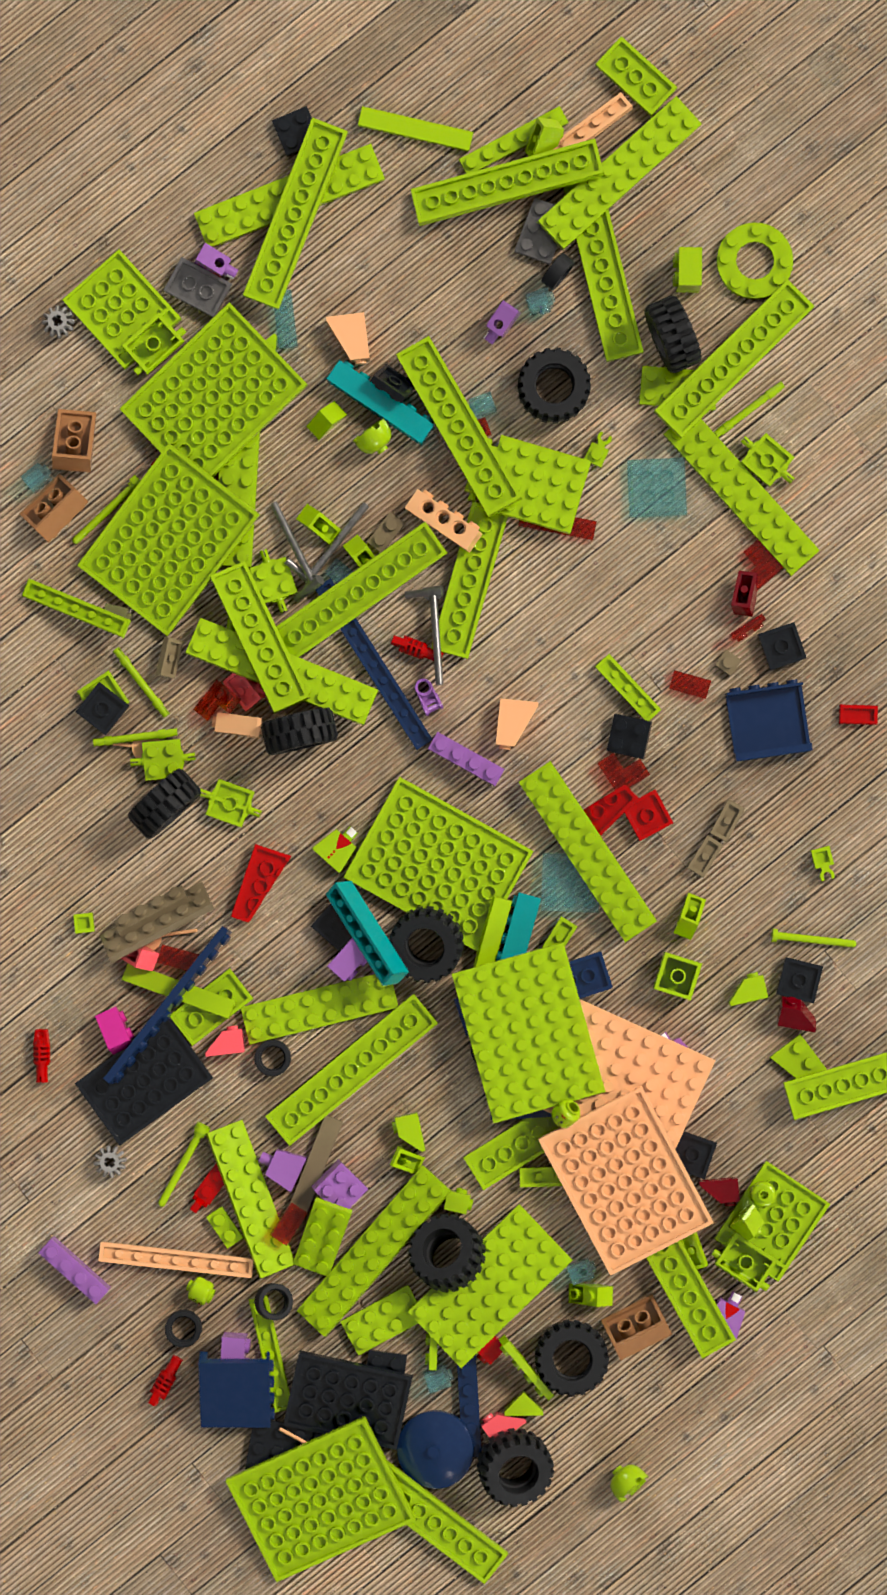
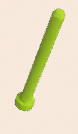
M772 929L771 942L786 940L856 947V941L849 939L778 932V929Z

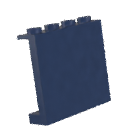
M797 679L786 681L785 685L773 682L768 683L767 687L760 688V685L748 686V690L741 691L740 687L729 689V693L725 694L735 762L813 751L809 738L802 691L803 682L798 683Z
M200 1352L198 1364L201 1427L270 1428L271 1420H275V1408H271V1404H274L275 1399L274 1392H271V1388H274V1376H270V1372L274 1371V1360H270V1352H267L266 1359H208V1352Z

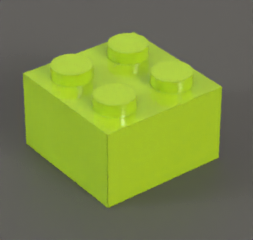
M679 247L678 252L674 253L673 268H676V272L673 275L672 286L676 287V293H699L702 286V247Z
M664 952L653 989L691 1000L702 963Z

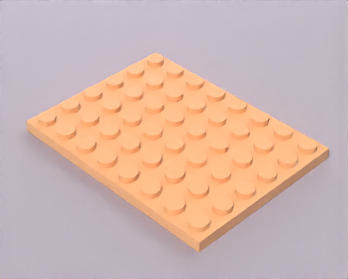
M580 999L606 1091L575 1100L574 1102L580 1108V1117L642 1085L676 1149L716 1060ZM550 1107L543 1110L552 1114V1110L554 1107Z
M642 1085L581 1116L569 1128L560 1127L538 1138L610 1276L714 1223Z

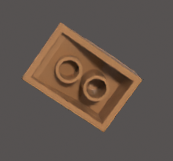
M58 409L52 451V469L91 473L96 412Z

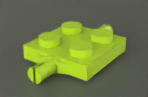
M767 433L755 443L746 436L741 440V443L749 449L741 463L768 487L780 477L784 478L789 484L795 479L786 471L788 465L795 457Z
M264 549V552L261 550L259 552L263 562L258 566L249 568L265 604L277 602L280 613H283V610L286 612L288 610L284 600L288 596L298 593L290 568L284 564L287 560L286 556L270 560L267 549Z
M180 739L142 742L143 753L141 758L130 759V762H137L130 763L131 767L142 765L146 781L165 779L176 769H183L184 761H196V757H190L195 756V752L183 753Z
M218 779L216 787L212 792L200 789L205 794L201 793L199 796L209 799V806L205 815L241 828L249 814L258 818L261 816L254 813L255 811L261 814L262 810L252 807V799L255 794L252 790Z

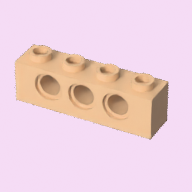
M417 489L405 506V509L423 522H427L429 526L470 553L482 536V533L479 531L480 527L472 521L469 523L464 521V516L456 510L454 513L449 511V506L443 501L439 500V502L433 500L434 495L424 489L421 492ZM428 505H433L434 507L431 513L425 512V508ZM448 515V522L441 524V517ZM463 525L464 532L456 534L457 527Z

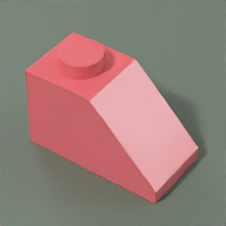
M143 946L120 959L135 968L153 971L159 953L147 946Z
M238 1025L227 1026V1030L222 1031L206 1051V1057L245 1052L243 1028L238 1029Z
M500 1412L489 1413L482 1419L481 1427L489 1438L492 1436L495 1438L499 1435L498 1432L503 1431L505 1433L511 1428L517 1430L526 1423V1419L524 1416H505L504 1413Z

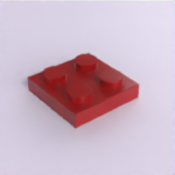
M656 789L638 798L624 812L639 841L673 824Z

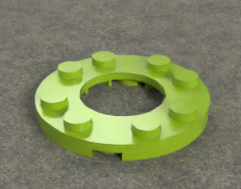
M746 223L730 231L721 242L716 259L717 271L723 284L735 295L751 300L764 299L774 294L789 279L793 268L792 249L785 236L776 228L764 223ZM748 243H762L769 248L773 255V268L763 278H747L737 267V253Z

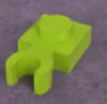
M603 432L598 434L597 444L591 443L584 458L590 460L591 464L599 468L602 467L609 452L605 446L609 445L612 440V436H609L607 441H603L601 439Z
M830 846L810 850L814 868L821 869L819 873L820 880L825 881L824 873L826 872L833 879L835 874L829 868V865L834 864Z

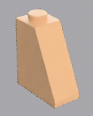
M364 312L326 317L327 325L349 361L355 363V365L367 364L366 361H370Z
M500 698L495 744L499 745V749L510 750L511 747H515L535 713L539 702Z
M217 712V716H213L212 727L218 733L261 739V725L264 720L258 717Z

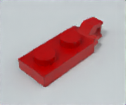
M217 1163L192 1197L195 1203L190 1210L194 1213H197L201 1206L206 1208L210 1205L224 1185Z

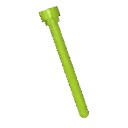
M135 474L129 479L128 486L73 537L72 542L74 544H78L133 492L141 481Z
M197 1122L193 1128L195 1135L158 1201L160 1207L166 1205L198 1143L210 1131V1128L205 1124Z

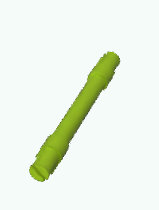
M781 381L775 384L733 418L724 422L714 431L716 436L719 438L721 435H724L766 401L775 397L785 388L784 384Z
M120 647L116 648L113 653L119 659L121 665L126 668L152 702L154 708L159 711L163 718L167 717L170 713L163 705V702L141 677L127 655L125 656Z
M177 728L120 736H105L93 739L94 747L110 746L133 741L164 739L166 737L178 736Z

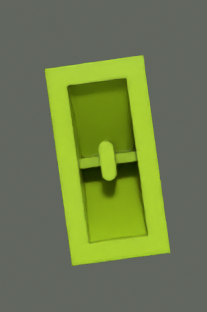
M333 401L321 409L306 427L320 441L347 414Z
M398 1145L390 1165L415 1174L422 1166L425 1157Z
M522 1390L504 1409V1415L543 1416V1408Z

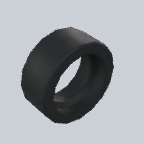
M562 253L548 268L541 282L551 290L556 289L569 274L575 262Z
M275 1039L267 1040L256 1049L254 1056L255 1065L264 1075L270 1077L278 1076L289 1067L291 1052L282 1041ZM268 1047H277L284 1054V1062L277 1069H269L262 1062V1053Z
M276 1283L265 1284L255 1295V1309L265 1319L281 1320L292 1310V1294L284 1285ZM269 1291H279L284 1297V1306L278 1313H269L264 1308V1296Z
M190 1310L174 1312L168 1318L165 1325V1334L168 1341L179 1348L194 1345L202 1332L200 1318ZM186 1317L194 1323L195 1332L191 1338L181 1340L173 1334L172 1326L178 1318Z

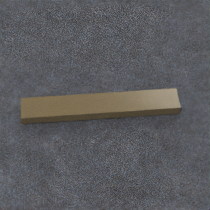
M328 1115L324 1117L282 1223L301 1229L315 1194L311 1186L323 1174L343 1121Z

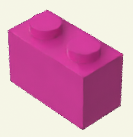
M115 1006L96 1015L95 1018L108 1050L114 1055L127 1049L134 1035L131 1028L126 1027L125 1022L127 1018L124 1011H119Z

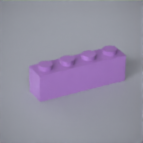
M439 732L436 733L428 748L433 753L494 787L505 770Z
M55 1236L39 1252L43 1258L95 1304L111 1288Z

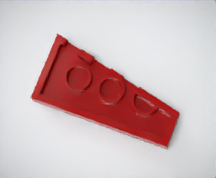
M625 784L583 810L600 836H602L639 797Z
M257 844L254 845L230 917L248 923L251 921L274 882L290 860V855Z

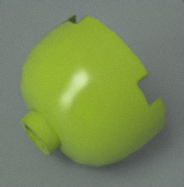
M383 418L363 431L362 435L355 437L353 442L366 454H373L375 452L381 454L388 449L387 444L391 440V429Z
M620 1465L612 1472L614 1476L611 1479L610 1488L613 1495L622 1503L627 1500L625 1496L627 1494L632 1496L646 1482L645 1479L649 1476L638 1466L626 1465L622 1468Z

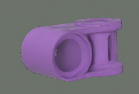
M427 679L418 680L415 684V691L426 716H429V713L439 708L441 710L444 709L431 682ZM426 682L429 690L426 693H421L418 690L419 683ZM436 702V704H434V705H432V706H430V707H427L428 705H430V704Z

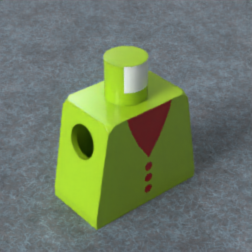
M351 826L343 834L336 829L312 849L338 873H341L357 848L351 841L358 833Z

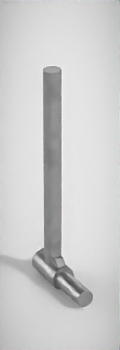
M273 502L270 506L307 578L304 588L293 596L294 601L299 602L323 585L324 579L320 575H313L278 503Z
M363 502L313 566L311 569L313 575L318 574L367 511L369 506ZM288 558L284 564L306 582L307 578L302 568Z
M442 585L405 591L406 599L424 597L430 601L436 685H443L437 601L444 595Z

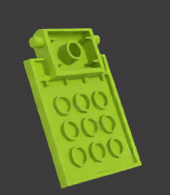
M120 249L62 299L124 370L134 362L138 364L133 369L137 375L143 371L148 375L185 342L181 338L187 333L183 327L177 331L173 329L182 320L181 317Z
M501 435L498 447L493 446L522 499L497 514L570 535L591 461ZM467 481L464 491L469 493L468 500L475 502L476 495Z
M765 1161L740 1198V1202L736 1204L714 1237V1240L724 1246L721 1252L717 1249L713 1250L711 1255L716 1258L714 1264L753 1291L757 1292L761 1288L766 1292L770 1287L769 1284L764 1282L767 1276L777 1282L780 1281L830 1206V1203L768 1161ZM765 1181L774 1187L776 1198L770 1206L760 1207L752 1202L750 1189L755 1183ZM753 1204L761 1215L764 1224L761 1226V1229H763L761 1234L756 1239L753 1237L747 1241L732 1229L730 1225L740 1211Z

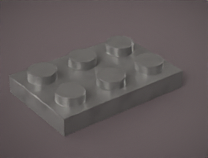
M534 198L516 245L515 253L548 265L551 264L557 244L537 221L555 206L554 204Z
M181 257L164 288V292L214 318L229 293L232 283Z

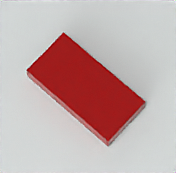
M840 704L838 724L878 725V706Z

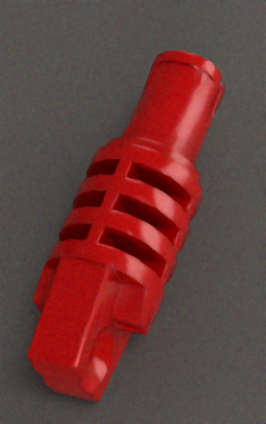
M405 635L403 638L393 636L391 645L399 647L400 652L419 659L427 658L434 661L433 649L428 647L427 643Z
M36 1029L33 1041V1063L36 1065V1083L48 1082V1065L51 1063L48 1029Z
M173 1355L167 1367L161 1370L150 1390L153 1394L148 1402L155 1407L160 1399L165 1400L176 1380L175 1374L183 1359Z

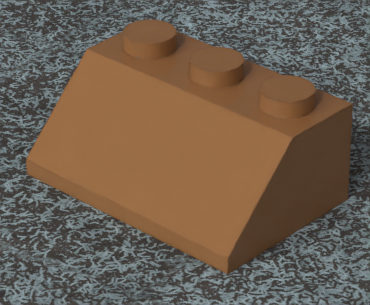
M59 473L27 505L20 515L49 543L84 509L89 501Z
M653 1294L601 1320L620 1360L672 1335Z

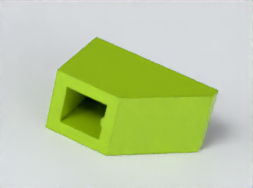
M569 1283L568 1303L593 1307L612 1306L613 1286Z

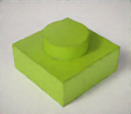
M93 913L73 915L75 934L95 932Z

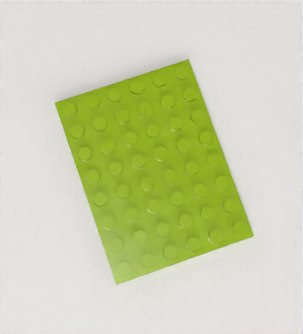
M229 302L145 383L120 410L160 453L163 452L168 444H171L214 477L292 402L308 384Z
M168 444L77 566L162 633L169 636L211 581L210 576L218 572L260 514L178 449Z
M399 777L345 873L344 878L405 912L411 909L416 910L417 907L423 906V909L428 906H433L434 910L443 909L444 914L447 916L451 914L454 917L453 921L458 922L460 925L459 930L463 932L464 938L462 941L464 945L478 951L492 896L504 899L509 897L534 851Z
M563 942L452 973L493 1123L554 1107L565 1099L575 1101L606 1092Z
M365 1416L232 1475L225 1480L276 1582L416 1520Z

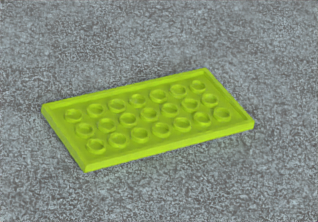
M520 1204L483 1238V1244L486 1248V1252L483 1255L486 1259L485 1263H481L483 1269L481 1273L477 1272L474 1282L469 1281L466 1288L458 1287L459 1290L452 1292L450 1289L448 1292H441L431 1288L408 1311L460 1368L473 1358L573 1261Z

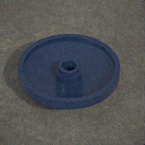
M429 1410L417 1414L404 1426L398 1441L397 1455L402 1469L415 1482L427 1488L441 1489L454 1485L468 1472L474 1458V1442L468 1427L457 1416L442 1410Z

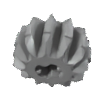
M56 305L55 311L50 307L48 310L51 314H43L48 319L42 321L43 325H47L44 331H50L51 337H54L57 333L58 339H61V333H64L67 337L68 333L66 330L73 331V327L69 324L75 323L74 319H70L73 316L72 312L66 313V307H63L60 311L58 305ZM59 318H61L62 324L56 326L54 321L56 319L59 321Z
M107 1145V1152L101 1148L99 1150L102 1155L95 1154V1157L100 1161H95L94 1165L101 1166L96 1171L99 1173L104 1170L103 1177H106L109 1172L110 1178H114V1171L117 1175H120V1169L126 1168L121 1162H126L127 1158H120L124 1151L116 1153L118 1146H115L113 1151H111V1146ZM107 1157H108L109 1159L114 1158V1160H115V1161L113 1162V1164H115L114 1166L111 1165V1164H110V1165H107V1164H106V1162L108 1161V1160L106 1159Z

